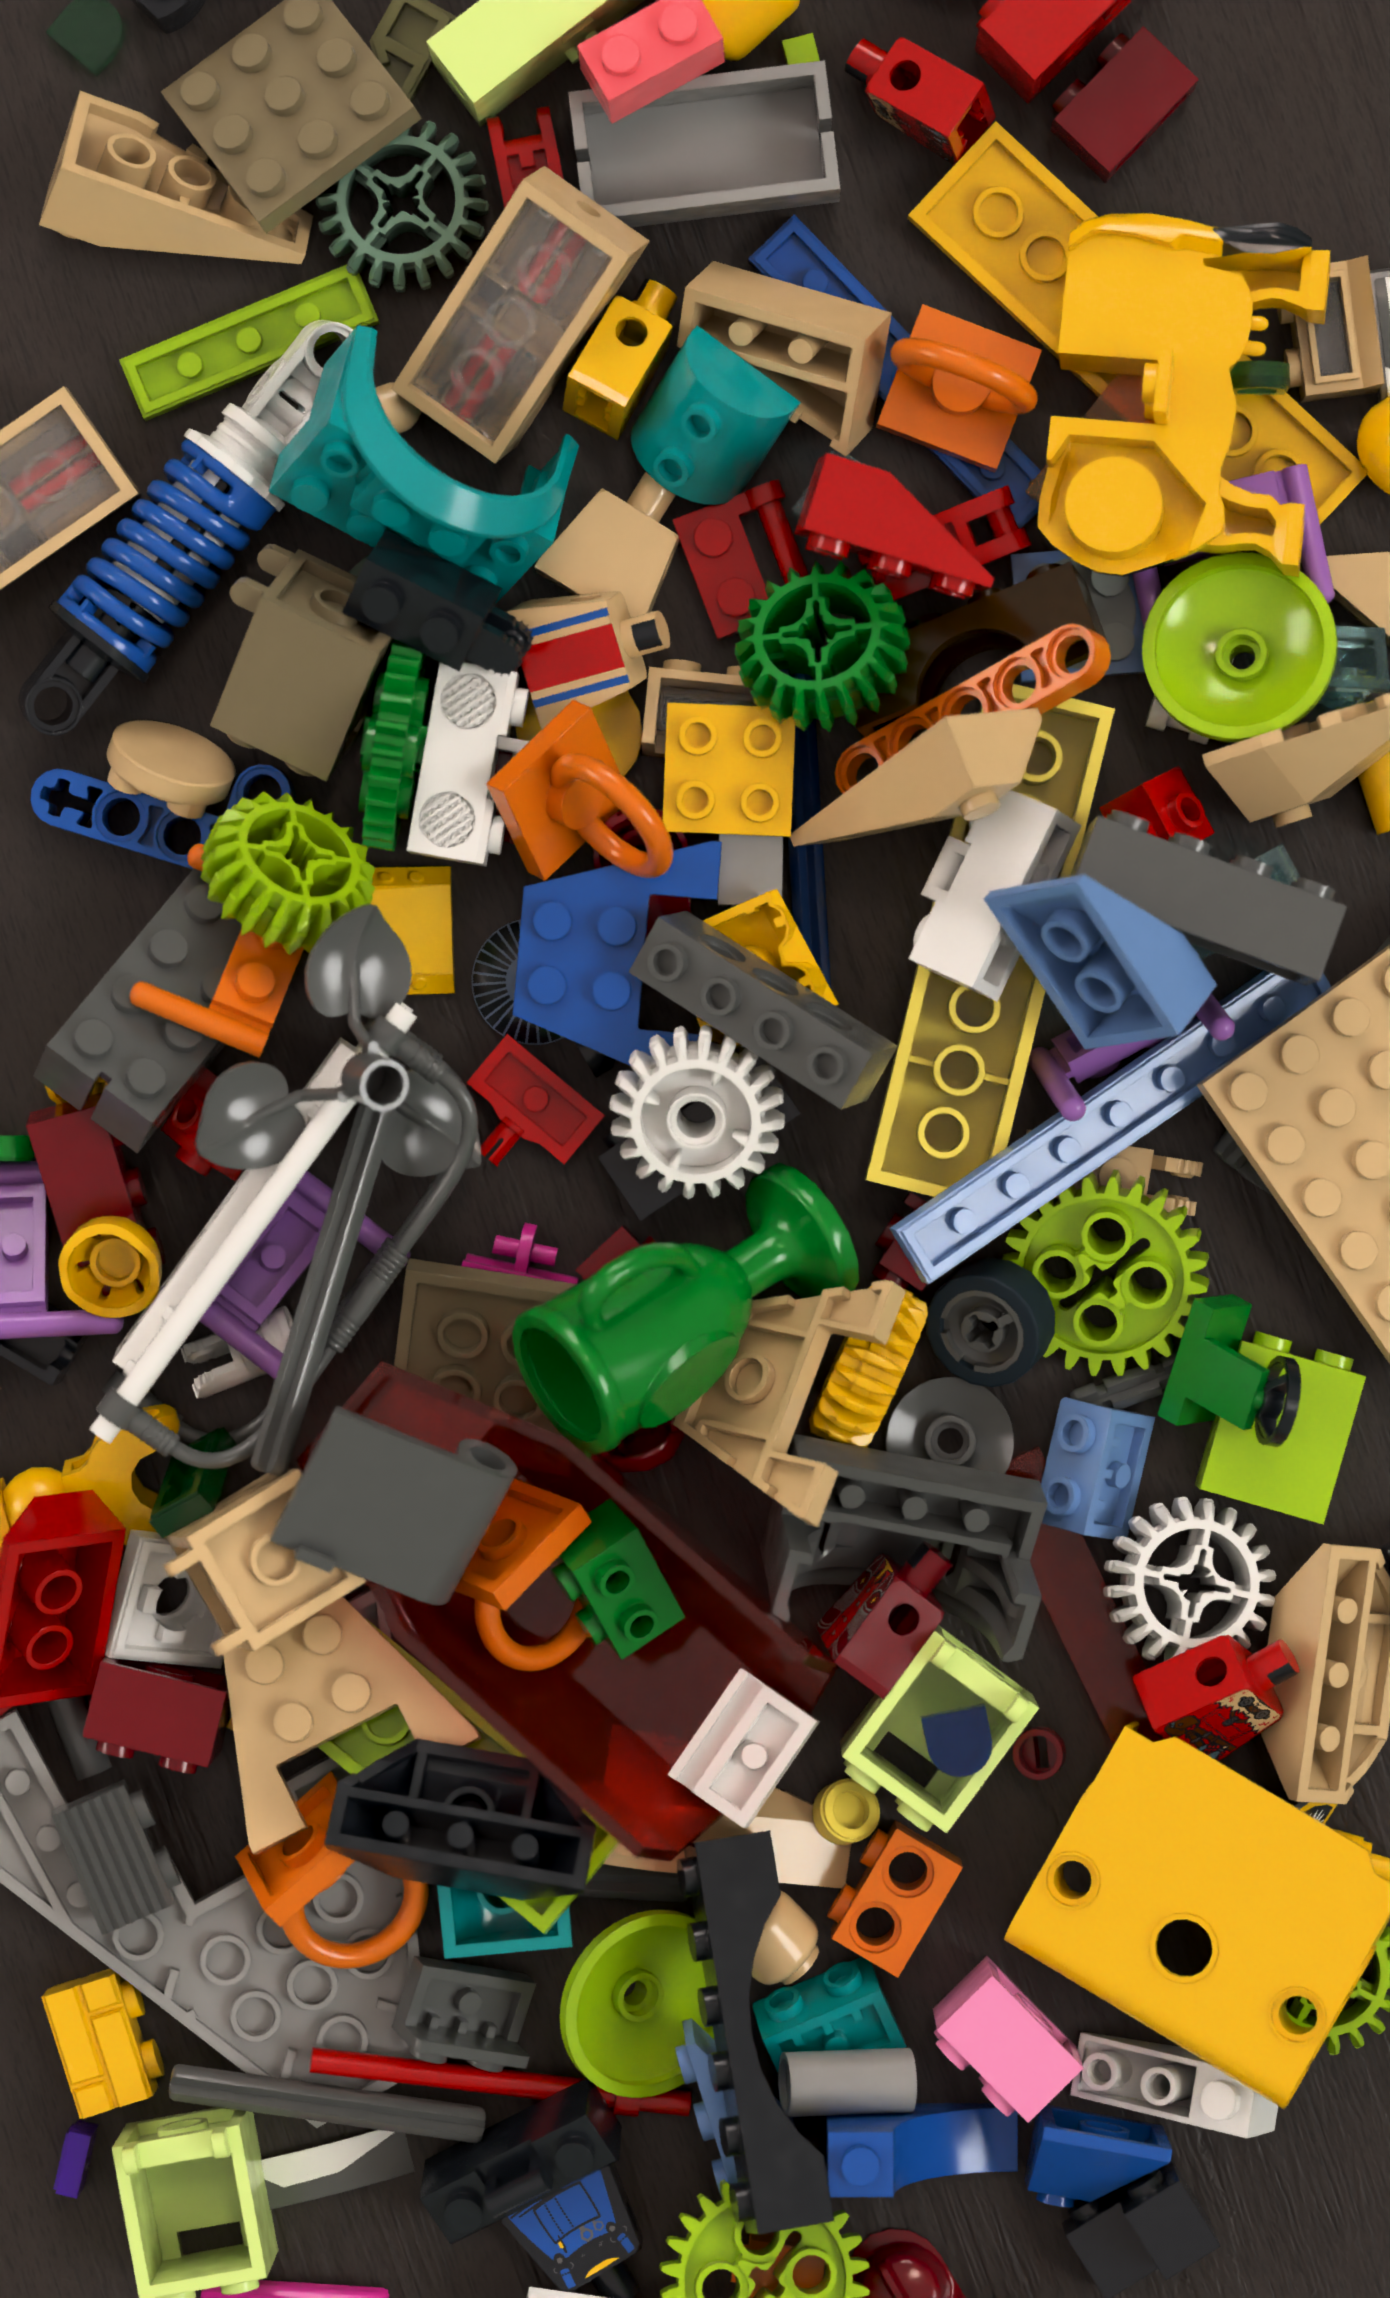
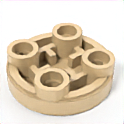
M135 720L120 724L112 734L106 753L107 760L111 766L107 781L113 788L132 795L145 793L166 801L170 811L178 816L189 819L203 817L206 806L224 800L229 794L236 773L233 761L219 746L193 731L159 721Z

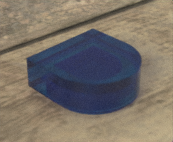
M984 1703L921 1716L930 1759L940 1771L951 1776L964 1777L978 1772L985 1766L992 1752V1736Z

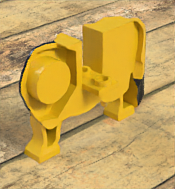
M1152 213L1106 214L1088 219L1070 232L1058 344L1061 370L1143 376L1142 403H1145L1144 419L1154 420L1155 424L1051 416L1046 456L1048 469L1039 497L1037 527L1053 547L1077 564L1104 575L1125 577L1166 565L1196 552L1223 554L1255 550L1271 558L1283 575L1299 577L1305 524V504L1286 503L1280 505L1271 495L1248 492L1234 486L1221 477V468L1231 444L1237 411L1230 372L1242 355L1262 356L1266 351V346L1262 342L1248 341L1250 330L1264 331L1269 325L1265 317L1253 316L1254 310L1265 308L1284 309L1309 323L1325 324L1331 267L1330 250H1312V238L1297 227L1281 222L1217 228L1186 219Z

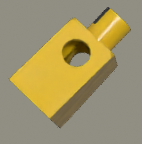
M645 279L632 301L622 296H615L568 375L563 411L616 440L620 438L667 352L673 326L666 319L678 299L673 291L657 281Z

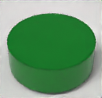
M0 1135V1161H36L29 1135Z

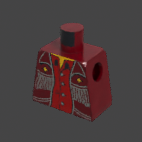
M922 1541L903 1566L884 1553L877 1556L815 1625L833 1662L884 1699L943 1619L945 1612L932 1590L953 1566L952 1562L926 1541Z

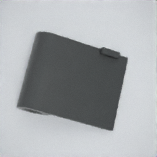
M337 1406L271 1533L270 1541L294 1550V1559L329 1573L332 1572L334 1567H337L419 1601L432 1605H443L449 1602L518 1470L509 1456L488 1443L474 1439H465L460 1441L454 1453H451Z

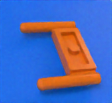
M198 843L189 850L187 861L192 868L202 872L204 861L201 859V856L204 852V844ZM240 930L209 1008L144 981H139L132 987L130 1001L134 1006L259 1058L304 948L301 946L290 955L279 942H273L264 948L261 936L253 932L241 936Z

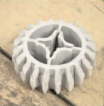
M1187 1497L1174 1498L1171 1514L1162 1503H1154L1149 1506L1152 1526L1140 1516L1132 1517L1128 1524L1137 1540L1134 1541L1124 1536L1115 1537L1113 1541L1114 1547L1124 1553L1126 1557L1124 1562L1120 1560H1107L1104 1565L1105 1571L1120 1574V1585H1108L1103 1588L1105 1597H1122L1123 1606L1115 1608L1109 1613L1111 1621L1119 1623L1131 1619L1133 1622L1124 1632L1122 1639L1127 1644H1135L1147 1636L1142 1648V1657L1147 1660H1155L1165 1649L1164 1661L1221 1635H1230L1248 1649L1251 1643L1242 1628L1245 1626L1255 1631H1263L1266 1622L1262 1617L1254 1613L1255 1607H1272L1275 1602V1598L1270 1594L1259 1593L1260 1582L1274 1581L1276 1579L1275 1571L1269 1569L1258 1570L1256 1561L1266 1558L1270 1554V1550L1267 1545H1257L1250 1548L1247 1546V1543L1255 1535L1256 1527L1252 1523H1245L1232 1531L1237 1519V1510L1232 1507H1225L1214 1519V1501L1208 1498L1200 1499L1195 1506L1194 1512ZM1190 1530L1187 1545H1180L1179 1553L1170 1565L1165 1567L1147 1564L1154 1550L1166 1538L1177 1532ZM1210 1538L1226 1553L1233 1569L1235 1582L1221 1578L1216 1573L1213 1566L1214 1549L1208 1547ZM1195 1570L1196 1572L1192 1577H1199L1201 1585L1213 1587L1215 1591L1188 1593L1184 1597L1183 1595L1187 1590H1180L1178 1582L1165 1580L1163 1576L1191 1574ZM1144 1583L1147 1586L1158 1589L1164 1595L1167 1602L1165 1618L1171 1620L1169 1630L1151 1612L1145 1597ZM1225 1601L1231 1603L1227 1613L1216 1626L1203 1634L1190 1637L1192 1622H1199L1202 1610L1209 1602Z

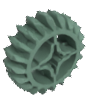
M426 121L422 126L419 138L412 136L413 128L411 126L330 186L337 190L336 193H323L316 197V205L319 209L336 212V214L328 216L318 223L321 233L323 235L343 233L329 246L331 254L334 258H337L354 250L347 263V271L355 276L361 273L368 263L371 264L369 284L374 288H379L382 285L387 271L393 272V284L396 292L403 293L406 291L407 273L416 272L421 288L423 290L429 289L432 283L427 269L437 265L442 276L446 279L452 278L455 272L446 257L453 252L459 259L469 262L473 258V253L468 245L461 241L462 237L466 236L474 240H482L484 238V227L477 222L469 220V216L488 214L489 203L481 198H470L469 195L478 193L487 187L485 177L479 174L463 176L476 164V157L469 151L453 159L451 158L459 144V139L454 133L446 135L437 146L433 144L436 138L437 127L431 121ZM397 156H413L424 159L420 166L415 164L406 175L400 177H390L378 169H372L377 163ZM441 171L449 178L455 190V208L448 227L439 221L436 214L427 207V199L435 187L434 180ZM358 183L365 187L369 194L378 202V211L370 222L372 228L364 239L355 230L351 218V202ZM384 190L391 196L395 194L403 199L410 192L414 193L417 191L418 195L413 197L412 200L415 208L419 211L421 219L414 213L410 215L405 211H401L395 217L391 216L389 219L388 214L393 212V208ZM406 232H416L427 240L431 239L434 241L430 246L408 254H393L381 250L385 243L390 245L397 236Z

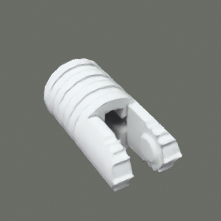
M282 1306L273 1310L256 1331L257 1334L282 1353H284L293 1323V1318L287 1307ZM215 1333L184 1344L180 1348L184 1362L193 1364L202 1363L212 1358L215 1359L227 1353H231L233 1358L232 1362L214 1368L209 1372H204V1374L194 1378L192 1387L196 1399L209 1397L267 1374Z

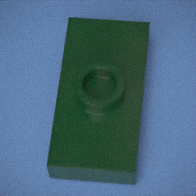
M223 1427L213 1430L186 1446L202 1452L215 1453L235 1447L237 1443ZM171 1457L149 1523L161 1538L214 1511L217 1500L223 1492L222 1485L228 1467L204 1469L188 1465Z

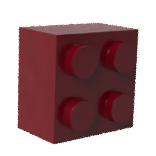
M106 1656L100 1661L82 1737L97 1740L95 1749L104 1754L121 1758H133L135 1751H142L160 1756L158 1765L163 1768L195 1774L197 1766L208 1768L222 1750L227 1730L226 1726L231 1713L226 1675L186 1665L113 1659Z

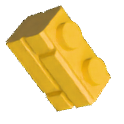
M111 1968L55 1985L45 1991L41 1996L80 2119L142 2101L155 2094L159 2087L156 2078L164 2076V2066L157 2043L154 2039L144 2041L137 2017L145 2015L141 1991Z

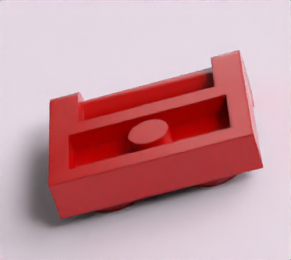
M779 479L753 487L746 492L734 496L727 503L709 505L672 520L717 641L738 634V620L751 618L748 610L749 598L768 599L765 583L740 517L755 511L758 512L785 584L789 583L787 575L790 567L797 571L800 577L809 575L781 503L786 498Z

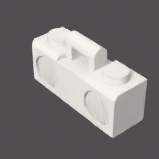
M441 662L439 663L406 850L410 854L484 867L487 866L489 853L501 854L506 825L502 817L496 815L497 807L486 783L495 775L499 751L513 753V758L530 742L509 738L511 726L523 728L529 697V689L518 687L520 680L518 672H511L510 675L503 674L501 676L500 673L494 674L492 669L486 670L476 664L465 662L460 671H457Z
M1013 790L999 798L1001 806L996 811L969 822L970 830L965 839L967 843L951 836L947 837L921 892L922 896L934 901L935 904L930 914L926 915L919 923L914 934V948L908 958L927 970L998 1002L1020 956V952L992 913L984 898L993 890L1056 879L1081 828L1080 824L1059 810Z

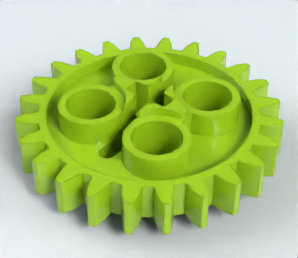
M1113 1169L1106 1186H1099L1097 1178L1092 1171L1083 1178L1081 1189L1077 1190L1072 1185L1060 1193L1058 1199L1053 1198L1040 1207L1041 1213L1034 1211L1020 1221V1224L1027 1231L1010 1229L1005 1242L1019 1252L1006 1253L1003 1255L1002 1260L1012 1261L1030 1271L1047 1290L1055 1310V1334L1043 1357L1050 1356L1060 1347L1067 1351L1065 1357V1369L1070 1370L1076 1364L1079 1357L1088 1358L1091 1376H1097L1103 1360H1111L1117 1376H1123L1127 1360L1132 1356L1143 1370H1146L1150 1366V1348L1152 1347L1168 1358L1174 1348L1169 1333L1182 1338L1187 1319L1184 1316L1189 1317L1193 1301L1196 1299L1191 1294H1202L1208 1290L1210 1279L1193 1272L1207 1266L1209 1255L1207 1252L1190 1251V1248L1200 1240L1202 1233L1200 1228L1181 1230L1180 1225L1188 1211L1186 1206L1167 1212L1163 1207L1169 1190L1163 1188L1151 1198L1143 1195L1145 1177L1141 1175L1134 1181L1131 1188L1127 1189L1122 1188L1119 1170ZM1101 1218L1116 1220L1122 1225L1125 1237L1118 1241L1104 1240L1096 1234L1093 1223ZM1142 1238L1149 1240L1150 1246L1137 1251L1121 1262L1114 1281L1109 1276H1104L1087 1289L1073 1305L1068 1308L1061 1306V1299L1073 1295L1090 1282L1096 1266L1102 1271L1114 1265L1129 1250L1130 1246ZM1053 1256L1066 1258L1073 1264L1076 1274L1068 1279L1053 1277L1046 1270L1044 1260ZM1142 1267L1157 1269L1163 1274L1166 1285L1157 1290L1143 1288L1134 1278V1272ZM1092 1305L1105 1306L1114 1313L1117 1322L1109 1327L1095 1326L1088 1321L1085 1309Z
M725 2179L720 2181L722 2200L716 2204L702 2193L697 2195L699 2205L704 2212L699 2219L686 2213H680L678 2217L689 2231L686 2238L678 2236H667L666 2243L679 2253L678 2260L664 2261L659 2266L660 2270L665 2274L676 2277L675 2284L659 2290L661 2298H705L702 2293V2284L707 2275L718 2269L728 2270L735 2275L736 2288L729 2298H748L756 2285L749 2276L751 2271L756 2266L761 2270H768L781 2252L785 2240L790 2233L798 2231L801 2234L799 2242L786 2253L774 2268L773 2275L779 2281L777 2287L773 2291L762 2287L753 2298H857L869 2295L870 2291L865 2285L853 2281V2274L869 2268V2262L864 2258L849 2256L848 2252L857 2247L863 2240L857 2232L842 2235L838 2232L849 2218V2215L843 2209L833 2212L834 2221L776 2231L772 2241L766 2247L759 2250L749 2249L742 2243L741 2231L744 2222L737 2223L734 2219L729 2195L730 2184ZM809 2255L822 2258L826 2265L823 2280L812 2288H801L795 2285L793 2269L796 2263L801 2258Z

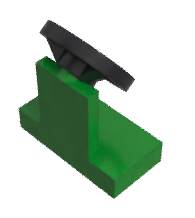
M1234 1294L1196 1298L1193 1301L1157 1415L1175 1426L1213 1421L1216 1415L1242 1430L1252 1429L1253 1422H1255V1432L1258 1441L1262 1445L1279 1447L1288 1438L1298 1412L1301 1395L1299 1364L1294 1358L1276 1356L1269 1363L1268 1367L1265 1368L1237 1352L1251 1311V1303ZM1285 1368L1286 1374L1279 1377L1281 1371ZM1281 1412H1282L1281 1418H1280L1279 1423H1278V1425H1277V1427H1276L1277 1419L1279 1418V1416H1280V1414H1281Z

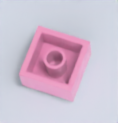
M988 1956L933 2008L936 2024L934 2034L939 2039L936 2042L938 2048L961 2071L968 2065H971L980 2074L978 2078L984 2085L981 2088L982 2092L1006 2117H1009L1016 2110L1029 2123L1084 2069L1076 2045Z

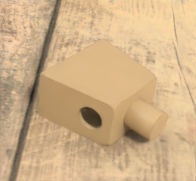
M647 472L644 473L627 502L602 488L539 558L534 566L536 572L572 595L621 592L625 598L630 618L650 613L679 544V535L659 523L676 495L657 483Z

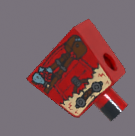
M864 38L855 46L846 62L845 72L867 85L865 92L874 113L952 165H955L989 129L996 118L985 84L982 81L906 38H898L889 52Z
M1221 1635L1132 1676L1151 1726L1156 1733L1164 1739L1176 1736L1213 1759L1220 1761L1281 1719L1284 1710L1274 1687L1300 1673V1669L1292 1651L1282 1639L1252 1654L1230 1635Z

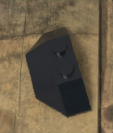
M416 1739L380 1758L357 1774L352 1773L338 1781L324 1845L327 1849L394 1878L517 1900H530L584 1894L597 1829L546 1761Z

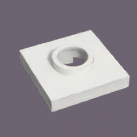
M132 1529L130 1531L118 1576L105 1656L113 1659L221 1669L224 1657L223 1655L217 1657L210 1645L224 1635L185 1570L174 1576L176 1579H186L187 1594L183 1602L169 1613L160 1614L156 1612L157 1601L163 1591L158 1585L165 1578L169 1577L163 1565L177 1557L165 1537L161 1538L157 1532Z

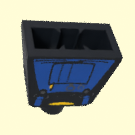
M615 2163L501 2220L507 2230L560 2291L573 2292L589 2281L593 2283L601 2297L632 2298L640 2291L641 2288L624 2260L642 2249L643 2235Z

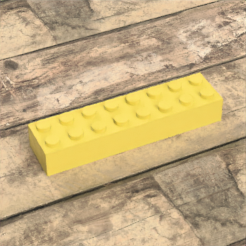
M1013 684L1012 694L1016 703L1026 701L1034 691L1033 688ZM1070 698L1041 714L1043 720L1022 781L1011 789L1059 810L1081 825L1056 879L1070 877L1082 845L1115 708ZM982 704L979 713H983ZM963 816L953 818L949 836L967 843L965 839L970 830V821H965ZM934 901L932 902L931 910L935 904ZM1021 954L998 1002L943 978L917 964L865 1180L935 1197L1007 1148L1045 995L1044 988Z

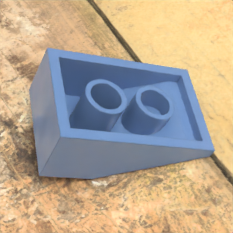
M1085 874L993 890L984 898V901L1085 1050L1179 1036L1217 986L1200 960L1198 953L1184 934Z

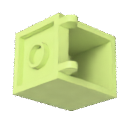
M938 1625L886 1697L882 1699L875 1693L840 1740L841 1754L846 1759L843 1762L846 1766L844 1771L857 1783L876 1794L881 1786L897 1797L895 1802L899 1805L896 1810L923 1831L928 1832L934 1824L947 1834L1038 1711L1039 1706L1032 1693ZM888 1731L938 1767V1770L925 1787L918 1784L874 1751Z
M216 2107L127 2123L112 2146V2153L139 2298H196L195 2291L220 2287L221 2294L233 2295L258 2288L260 2286L259 2279L268 2277L278 2253V2246L265 2185L253 2112ZM233 2222L240 2223L243 2244L182 2254L179 2232Z

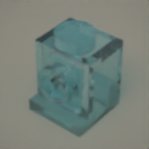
M1335 626L1338 647L1351 649H1337V660L1333 676L1318 703L1331 709H1343L1363 703L1371 693H1386L1390 689L1385 628Z

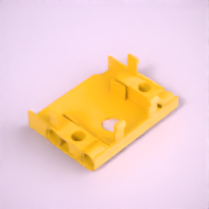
M1133 1721L1123 1728L1097 1777L1078 1802L1013 1918L1004 1940L1272 2103L1285 2109L1376 1950V1943L1390 1920V1881L1375 1873L1369 1850L1176 1736L1156 1742L1151 1741L1136 1732L1141 1723ZM1067 1861H1077L1088 1868L1092 1882L1088 1892L1080 1893L1072 1890L1067 1885L1063 1873ZM1188 1919L1198 1923L1207 1931L1212 1941L1210 1962L1203 1971L1195 1975L1181 1976L1170 1972L1162 1964L1157 1954L1156 1942L1159 1933L1166 1924L1174 1920ZM1301 1996L1311 2001L1317 2010L1316 2024L1311 2027H1302L1295 2024L1287 2014L1286 2004L1288 1998Z

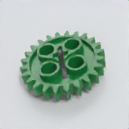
M394 639V644L392 643L387 672L379 671L372 717H365L359 762L364 772L358 812L364 813L362 846L393 852L400 833L401 819L409 820L416 775L420 774L428 731V726H426V721L424 720L430 687V679L424 678L426 655Z

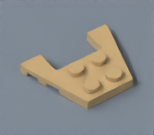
M882 1280L872 1282V1288L849 1291L843 1286L823 1289L821 1296L794 1299L790 1295L752 1300L751 1316L739 1342L740 1345L735 1358L724 1374L704 1395L675 1417L673 1425L735 1469L767 1495L782 1504L795 1516L811 1526L818 1527L838 1472L825 1463L786 1453L830 1336L837 1334L886 1345L906 1291L893 1281Z
M343 1596L255 1651L235 1647L223 1654L248 1843L252 1853L256 1855L308 1829V1825L280 1771V1767L396 1706H399L415 1740L423 1739L467 1747L482 1739L478 1730Z

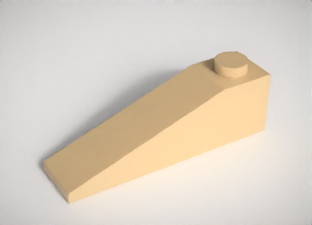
M83 91L79 92L49 183L39 222L40 226L55 230L68 238L80 239L100 247L302 264L306 255L313 215L303 209H299L266 234L220 171L207 163L209 157L203 149L192 143L185 151L156 134L159 123L143 113Z

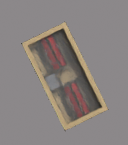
M543 166L522 180L394 382L391 390L490 461L497 463L517 447L650 241L549 168Z
M65 386L0 430V591L141 494L70 390Z

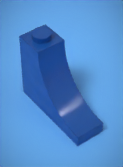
M916 2103L912 2113L826 2116V2173L830 2197H894V2193L898 2189L926 2179L969 2173L1018 2171V2112L1015 2110L1009 2117H1006L993 2103Z

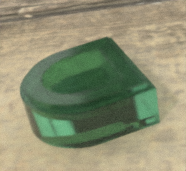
M74 0L64 9L46 33L60 47L98 77L121 49L125 38V27L118 11L107 0Z
M1279 361L1237 362L1230 372L1234 395H1284L1290 388L1289 363Z

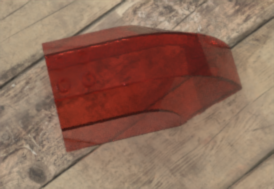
M383 1361L376 1366L341 1407L451 1453H454L459 1442L465 1439H474L488 1443L501 1450L515 1463L518 1471L514 1479L581 1503L586 1513L611 1498L638 1528L685 1618L623 1660L618 1657L605 1640L595 1646L587 1636L577 1650L555 1666L540 1671L511 1669L497 1661L482 1643L475 1621L474 1598L454 1591L448 1603L432 1605L365 1579V1585L369 1586L386 1616L385 1621L394 1637L631 1854L639 1858L672 1861L689 1844L693 1843L724 1816L720 1811L667 1774L738 1670L744 1668L805 1712L811 1714L839 1666L790 1620L789 1622L782 1621L771 1611V1604L663 1508L595 1454L583 1450L574 1441ZM326 1426L298 1457L297 1462L302 1471H304ZM556 1559L506 1611L500 1609V1616L505 1631L512 1640L521 1645L533 1646L551 1639L564 1626L573 1610L576 1600L573 1602L569 1601L550 1572V1569L558 1565Z

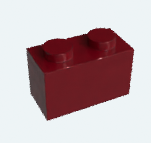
M1144 26L1131 39L1123 32L1120 33L1097 58L1096 61L1103 68L1087 85L1080 79H1076L1052 105V108L1059 114L1054 118L1050 131L1104 183L1128 161L1194 92L1199 81Z

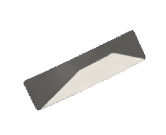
M376 2130L344 2140L261 2160L270 2210L354 2190L415 2172L406 2134Z

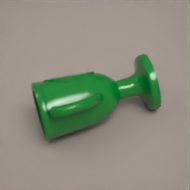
M781 1163L766 1167L760 1174H755L751 1178L745 1193L747 1217L753 1234L726 1252L696 1243L676 1244L664 1242L639 1246L604 1265L594 1275L568 1288L543 1304L520 1313L512 1330L514 1355L524 1382L539 1408L557 1431L579 1449L592 1454H598L615 1448L623 1438L640 1427H656L686 1410L713 1386L735 1358L740 1345L739 1342L751 1316L752 1297L781 1280L801 1298L821 1296L823 1289L843 1286L849 1291H854L859 1282L858 1258L852 1240L835 1207L813 1181L796 1168Z

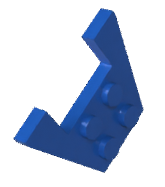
M709 841L673 850L672 865L666 873L656 878L638 877L623 871L615 865H610L524 886L513 1015L631 1066L629 1063L630 1054L634 1050L645 1052L653 1057L650 1052L649 1042L650 1038L656 1034L664 1038L670 1047L673 1046L674 1032L643 1030L639 1028L643 981L629 973V970L646 941L649 902L652 895L717 901L722 842ZM688 1033L689 1041H698L699 1034Z

